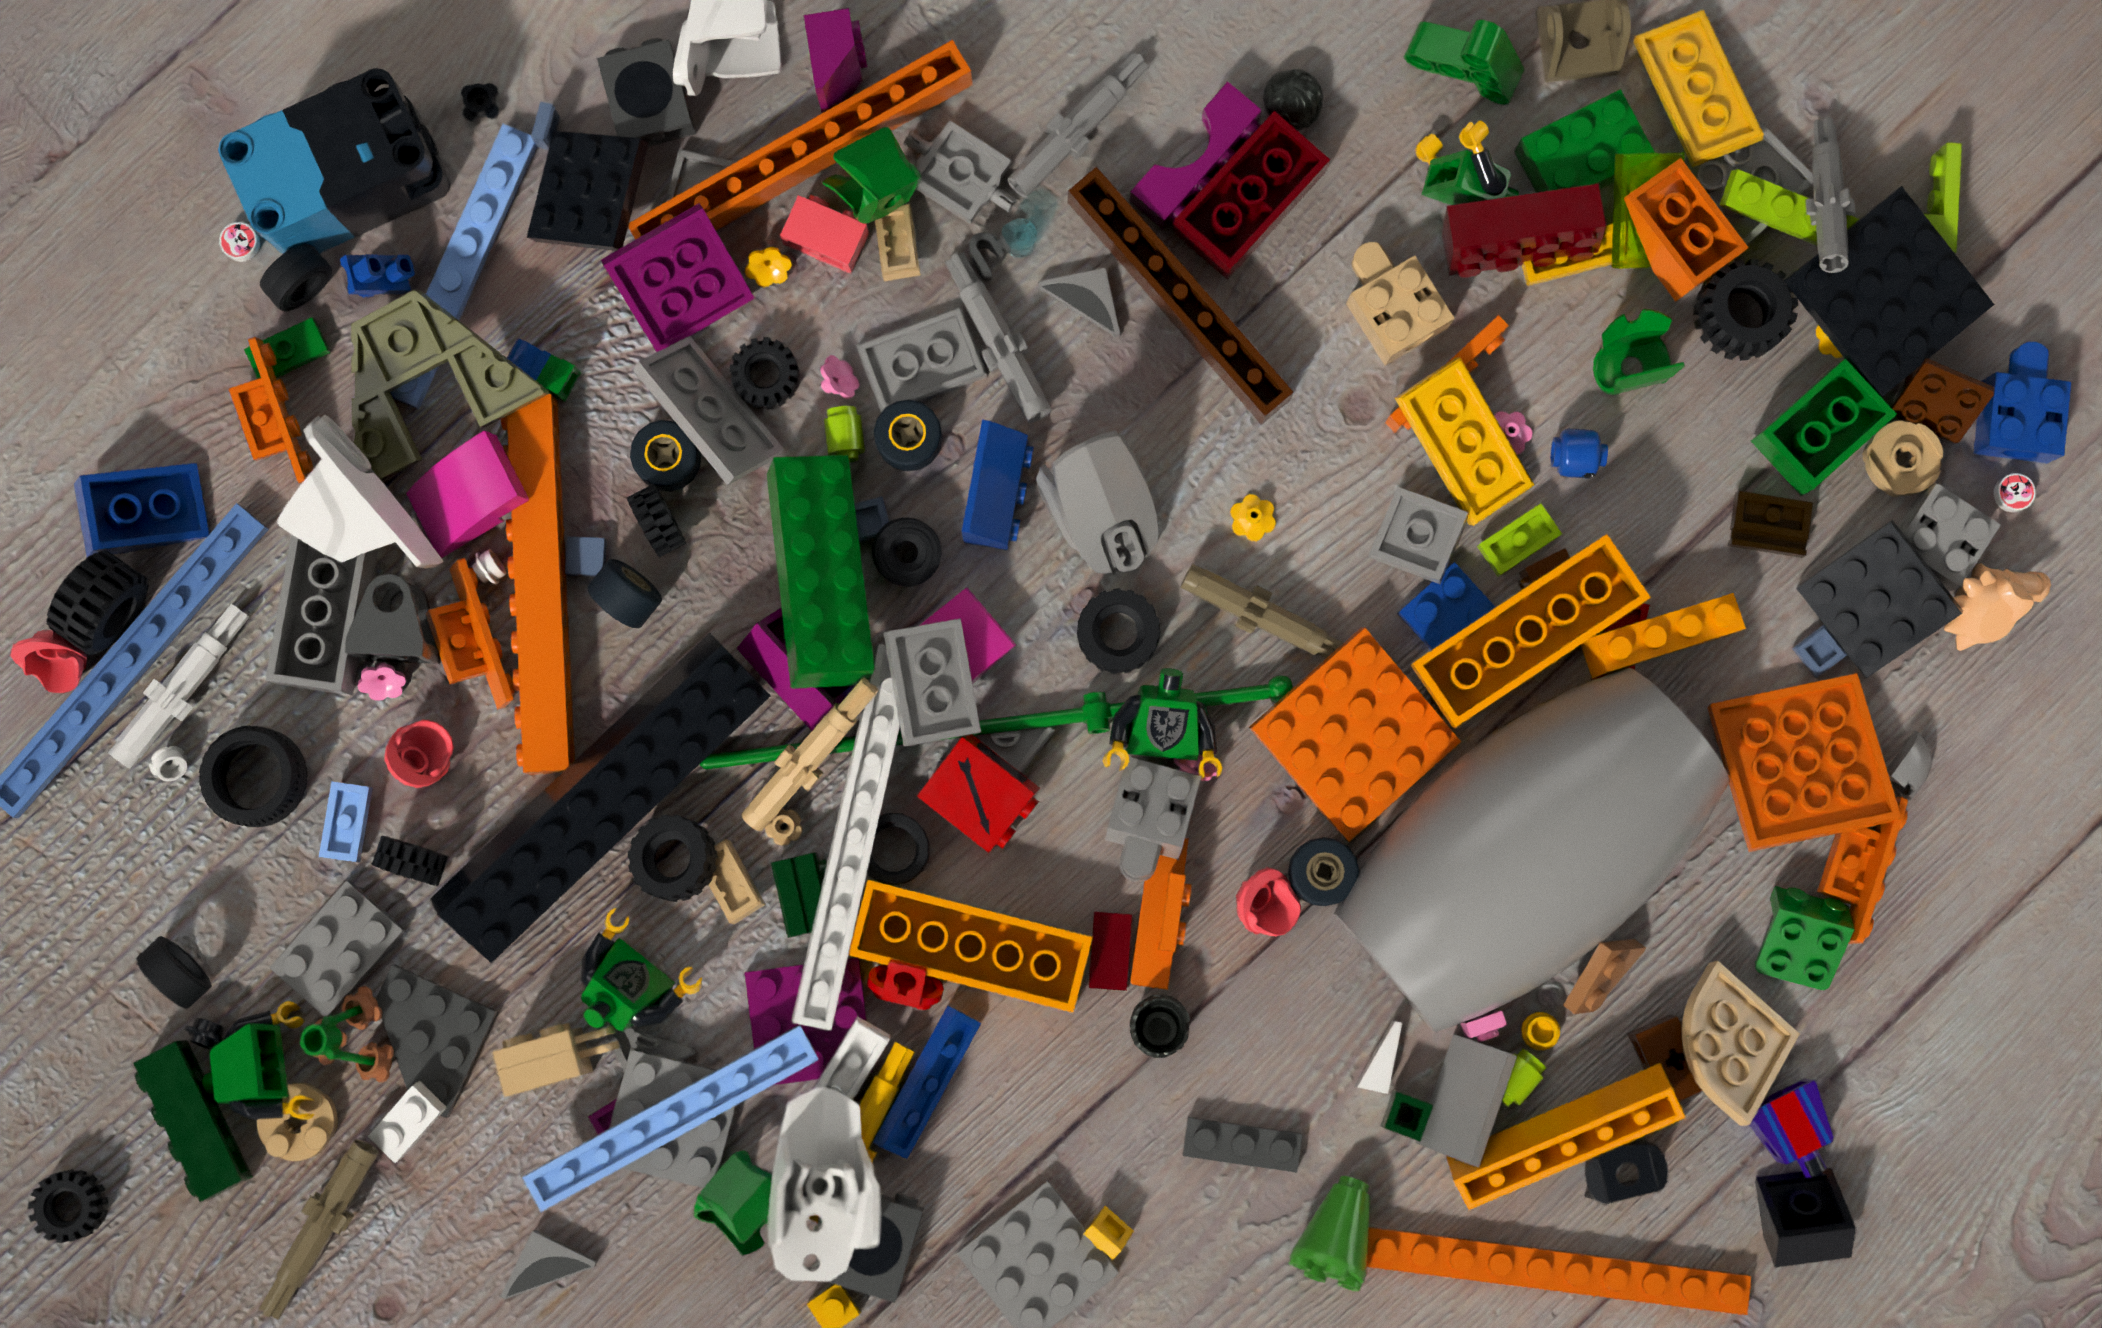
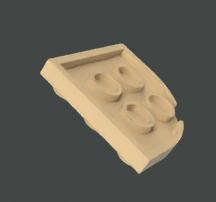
M1719 961L1708 963L1687 1001L1682 1021L1683 1049L1689 1069L1702 1091L1740 1126L1750 1125L1800 1033Z

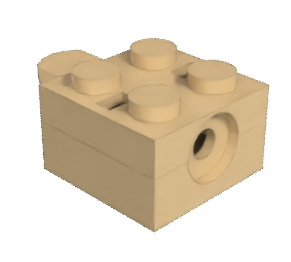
M1377 242L1362 244L1356 250L1351 266L1363 286L1350 294L1346 305L1385 366L1449 328L1455 318L1415 255L1395 267L1383 246Z
M565 1023L539 1030L541 1038L535 1040L532 1033L503 1040V1049L493 1051L492 1053L503 1095L507 1097L591 1073L593 1068L590 1056L618 1049L620 1045L619 1041H614L587 1049V1041L615 1034V1028L610 1026L583 1034L582 1027L571 1029L570 1024Z

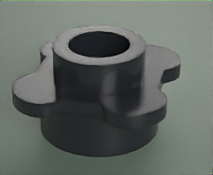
M473 84L463 87L461 95L465 108L462 114L468 121H474L477 117L495 119L499 115L500 110L496 106L495 98L498 94V89L494 84ZM479 99L484 100L482 105L477 104Z
M195 1018L193 1025H186L184 1030L188 1031V1035L192 1036L191 1043L206 1049H212L214 1044L217 1045L222 1042L221 1039L225 1028L212 1021Z

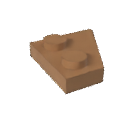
M1636 939L1600 942L1563 1006L1573 1014L1589 1013L1599 1009L1610 991L1644 953L1646 947Z

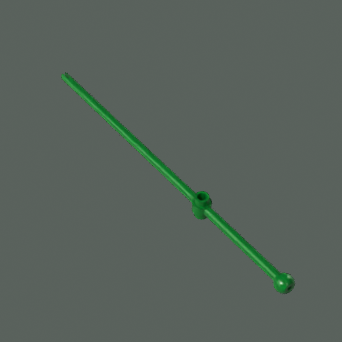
M1278 675L1271 678L1268 684L1194 694L1196 700L1204 703L1206 707L1270 699V701L1276 703L1293 686L1290 678ZM1092 692L1083 695L1084 705L1081 708L979 720L981 732L972 735L978 736L1081 722L1087 724L1089 734L1106 733L1110 731L1109 721L1114 718V714L1125 702L1110 704L1106 700L1105 692ZM901 730L898 731L895 746L903 745ZM856 736L843 737L829 754L853 751ZM962 736L953 737V738H948V739L962 738ZM794 743L790 745H792L796 750L801 743ZM789 744L714 753L702 761L700 766L703 769H715L775 761Z

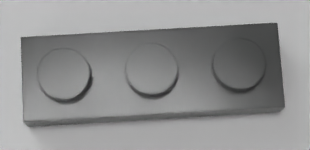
M1187 1117L1182 1156L1297 1173L1302 1133Z

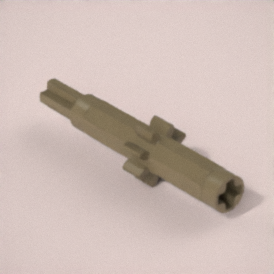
M1192 563L1180 588L1192 593V595L1238 617L1235 626L1250 634L1258 627L1313 655L1319 654L1325 658L1343 644V642L1327 635L1326 630L1270 602L1269 600L1273 593L1258 585L1254 586L1252 592Z
M355 1139L339 1163L323 1193L315 1192L314 1196L310 1195L301 1212L309 1217L282 1261L283 1263L276 1273L277 1278L259 1308L264 1311L263 1314L265 1316H272L277 1320L280 1319L295 1291L302 1286L308 1274L312 1271L332 1234L335 1232L340 1235L342 1231L347 1229L354 1214L346 1210L379 1154V1151L371 1144Z

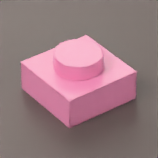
M1493 1010L1477 1018L1460 1023L1465 1037H1476L1477 1042L1499 1036L1498 1028L1507 1026L1501 1010Z

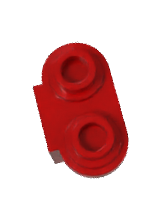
M891 959L888 965H879L872 968L867 981L868 987L873 991L876 998L915 1007L920 1010L930 1009L933 1005L939 1003L944 991V986L939 979L926 975V967Z

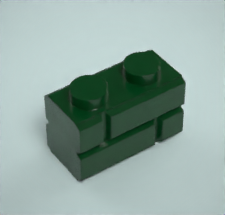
M814 852L772 862L771 866L787 937L792 938L812 933L827 859L820 860L819 854Z

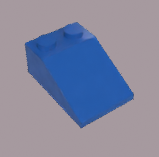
M197 463L80 475L74 483L87 558L103 550L109 551L113 555L203 539L209 535Z

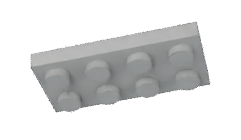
M691 336L638 361L633 371L727 485L771 462L773 457H779L783 452V447Z

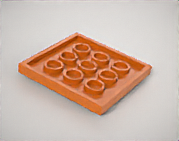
M1361 627L1249 726L1268 751L1345 841L1348 842L1461 743V740L1365 627Z
M1858 673L1711 703L1707 707L1723 765L1729 776V786L1748 852L1881 825L1902 818Z

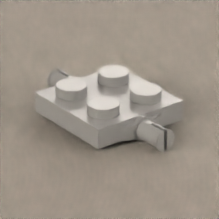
M949 120L940 135L931 140L930 143L916 135L913 131H910L908 137L905 138L903 144L921 155L917 169L920 171L922 179L917 190L961 219L971 224L982 207L990 201L996 203L1008 213L1012 210V206L1014 207L1017 199L999 188L1001 179L1012 165V160L951 120Z

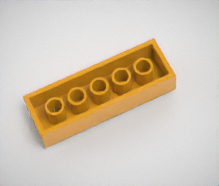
M1606 534L1413 662L1411 667L1451 726L1455 728L1651 597L1610 537Z
M867 880L848 955L888 965L891 959L924 966L927 968L926 975L1074 1013L1092 937Z

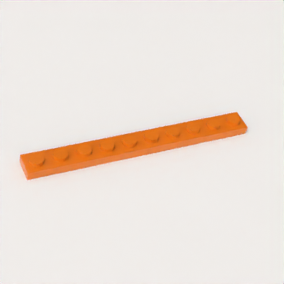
M1369 1226L1367 1267L1748 1316L1751 1276L1747 1274Z

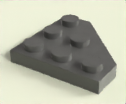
M392 965L376 1000L382 1010V1020L391 1046L394 1049L404 1083L408 1091L412 1085L421 1081L447 1107L440 1116L448 1118L454 1109L498 1011L398 965Z

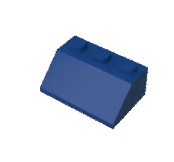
M982 420L962 526L964 543L1008 550L1010 541L1017 542L1021 520L1014 519L1016 504L1024 505L1027 483L1021 482L1023 468L1030 469L1034 446H1028L1027 434L992 421Z

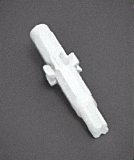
M230 604L209 632H205L197 643L193 644L162 684L153 679L143 694L149 700L117 738L116 743L108 751V754L131 769L173 717L183 721L193 708L186 701L219 662L220 657L228 649L226 646L250 617L233 604Z

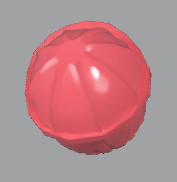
M41 630L35 633L32 638L18 641L12 646L10 653L14 662L23 669L25 675L35 676L45 690L52 693H67L75 689L87 665V655L85 652L53 630Z
M423 719L398 728L390 737L385 748L384 760L387 768L404 785L415 788L430 786L438 782L448 772L454 749L452 737L442 725L430 720Z
M1266 867L1261 869L1252 877L1242 882L1235 896L1238 917L1243 922L1245 928L1254 934L1262 933L1275 937L1284 935L1295 926L1301 913V904L1292 890L1289 880L1283 873L1273 868Z

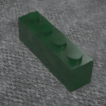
M188 1040L175 1041L133 1063L137 1070L134 1074L136 1083L144 1093H148L153 1107H151L152 1116L159 1127H164L170 1139L168 1142L169 1152L176 1162H181L187 1175L184 1177L185 1185L193 1197H197L199 1202H203L253 1178L217 1101L214 1099V1095L206 1092L203 1087L204 1074Z

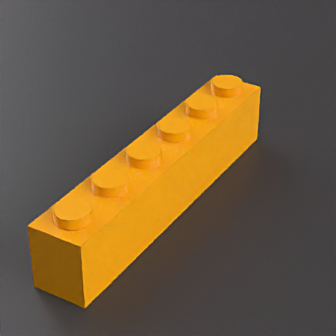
M1661 1063L1489 1136L1479 1167L1447 1155L1446 1158L1453 1181L1468 1210L1686 1117Z

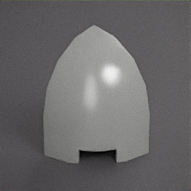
M1913 732L1887 767L1893 789L1909 801L1912 800L1924 784L1932 768V753L1925 738L1919 732Z

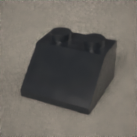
M1827 1168L1823 1172L1808 1178L1804 1176L1802 1171L1756 1177L1755 1185L1763 1237L1775 1268L1852 1258L1856 1226L1832 1168Z

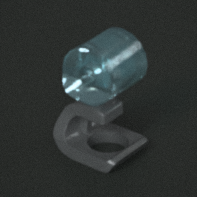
M1018 218L1003 226L998 240L991 233L974 234L969 242V256L981 278L985 281L992 280V269L988 267L979 250L983 248L989 249L996 255L998 260L1004 257L1005 252L1016 258H1025L1035 250L1037 240L1036 228L1030 221Z

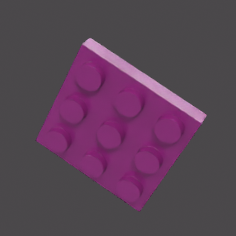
M700 203L601 259L603 266L656 352L695 334L755 299Z
M860 958L847 959L831 1030L791 1022L804 965L745 972L753 1048L756 1049L794 1027L801 1025L819 1058L818 1061L774 1085L819 1079L856 1017L858 1016L867 1021Z

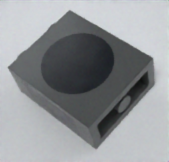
M649 39L644 41L640 47L629 50L615 48L606 52L605 56L597 58L617 136L641 138L649 143V147L696 134L683 85H676L673 80L675 53L669 39Z
M896 1193L895 1199L880 1194V1236L878 1245L867 1249L854 1248L847 1270L832 1281L826 1282L895 1303L924 1211L923 1207L917 1206L918 1199Z

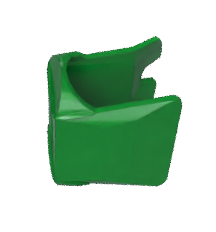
M883 127L834 152L833 159L850 175L849 177L834 174L822 182L823 185L835 191L853 209V215L859 222L868 224L887 216L906 204L920 184L922 175L914 165L908 162L891 129Z
M1643 309L1636 320L1628 321L1625 314H1622L1609 324L1601 335L1602 348L1597 352L1593 361L1594 377L1603 392L1614 396L1660 383L1663 384L1685 367L1684 362L1671 363L1666 345L1661 339V336L1669 330L1672 319L1669 316L1652 309ZM1629 357L1636 358L1642 365V372L1626 376L1621 369L1622 361Z
M741 1150L733 1153L698 1193L693 1211L694 1217L703 1222L714 1223L741 1256L757 1251L765 1244L760 1230L763 1225L768 1224L772 1174L753 1165L748 1151Z

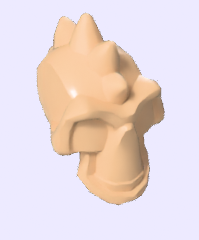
M1977 563L1972 570L1971 578H1964L1962 587L1958 588L1953 597L1963 609V613L1946 624L1944 630L1956 635V648L1959 651L1978 643L1996 642L2008 635L2016 621L2029 612L2034 601L2041 603L2046 598L2051 588V581L2042 572L2022 573L2010 571L2009 569L2002 571L2000 569L1988 568L1982 563Z

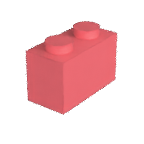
M798 195L780 234L783 245L851 274L869 236L867 224L859 222L854 217L852 211L844 210L843 213H839L830 209V204L819 197L810 195L809 199Z

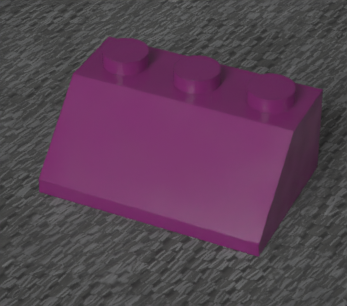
M849 8L804 15L814 85L822 113L850 98L863 81L861 68H868L859 20H851Z
M782 607L756 623L736 648L811 731H813L836 703L840 704L856 686L791 689Z

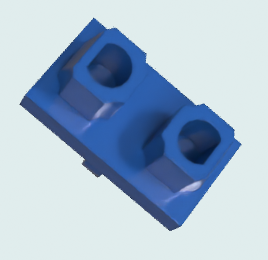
M366 254L345 255L340 258L341 266L347 273L349 295L373 297L375 294H406L411 291L408 279L413 277L415 272L409 255Z

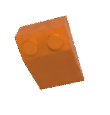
M1682 158L1624 197L1651 268L1675 302L1716 274L1721 268L1730 264L1749 248Z

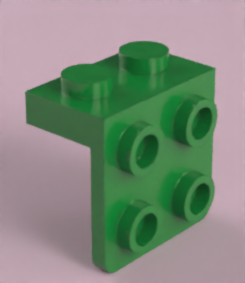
M1775 886L1770 896L1774 918L1756 958V971L1760 974L1818 990L1828 989L1855 930L1849 906L1835 898L1822 899L1808 895L1798 888L1791 887L1785 889Z

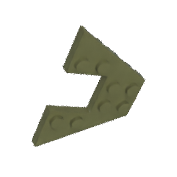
M413 290L351 323V342L354 346V353L351 357V373H355V398H352V426L355 429L353 443L366 456L371 464V469L381 481L423 460L390 392L449 361L480 427H487L550 394L545 387L421 290Z

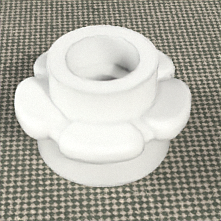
M491 549L482 554L479 552L475 554L476 563L472 567L483 583L490 581L493 584H498L499 579L507 574L498 556Z
M169 746L155 751L151 756L152 762L149 764L151 773L158 776L161 780L168 782L181 778L187 770L188 760L187 756L183 755V749L178 746Z

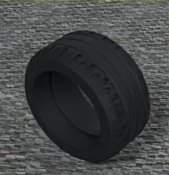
M241 726L227 731L208 747V751L205 752L202 758L203 761L200 764L199 785L205 802L217 816L236 825L264 827L278 823L297 808L307 787L308 773L306 762L298 746L284 734L265 727ZM260 744L269 747L277 756L281 766V782L276 794L269 802L256 809H246L239 806L229 794L226 783L227 770L230 762L238 752L248 746Z

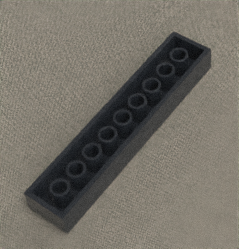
M708 633L430 898L437 916L492 963L771 695L711 633Z

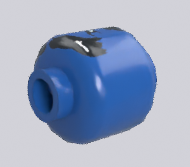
M1568 428L1563 430L1559 437L1553 438L1550 462L1551 467L1557 468L1560 476L1590 479L1597 474L1599 466H1606L1608 445L1601 444L1600 436L1595 430Z

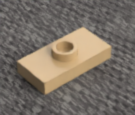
M905 204L887 216L875 220L884 281L921 275L912 208L910 204Z
M725 839L714 846L718 854V859H716L715 863L717 868L716 872L712 874V881L709 887L729 923L734 925L766 904L731 841Z

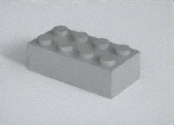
M291 534L266 681L278 685L353 696L359 658L345 653L346 636L364 593L374 578L379 548L340 562L319 552Z

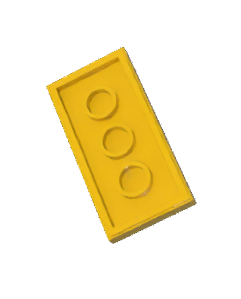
M1704 9L1634 36L1633 43L1692 167L1763 140L1764 133Z
M1460 357L1454 358L1395 397L1397 404L1459 509L1468 512L1467 523L1469 525H1476L1534 486L1530 476Z

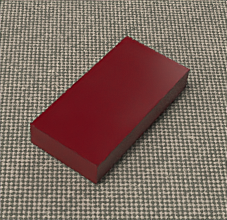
M1094 912L1088 988L1127 991L1132 914Z

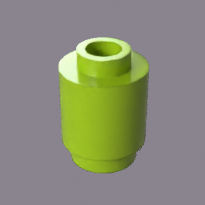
M838 406L828 409L827 418L824 419L828 455H848L849 463L859 460L858 455L865 452L861 415L857 414L855 406Z
M1524 1048L1518 1054L1513 1053L1517 1058L1501 1101L1507 1107L1512 1103L1520 1106L1542 1081L1543 1077L1541 1074L1546 1070L1543 1063Z

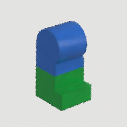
M519 338L507 356L511 362L545 387L550 394L564 402L581 375L577 367L570 362L560 359L545 350L542 351Z

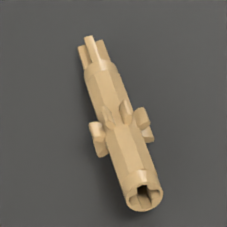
M862 678L840 704L836 703L796 750L789 744L774 761L780 769L741 814L743 820L751 828L763 831L801 786L809 791L819 780L823 772L817 767L857 722L856 717L879 691L868 679Z

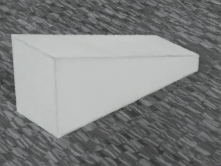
M1392 1020L1355 1084L1356 1087L1388 1094L1402 1027L1401 1022Z

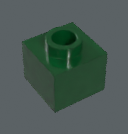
M1393 1090L1380 1126L1421 1142L1433 1105ZM1407 1107L1411 1111V1118L1406 1122H1401L1398 1118V1112L1400 1109Z

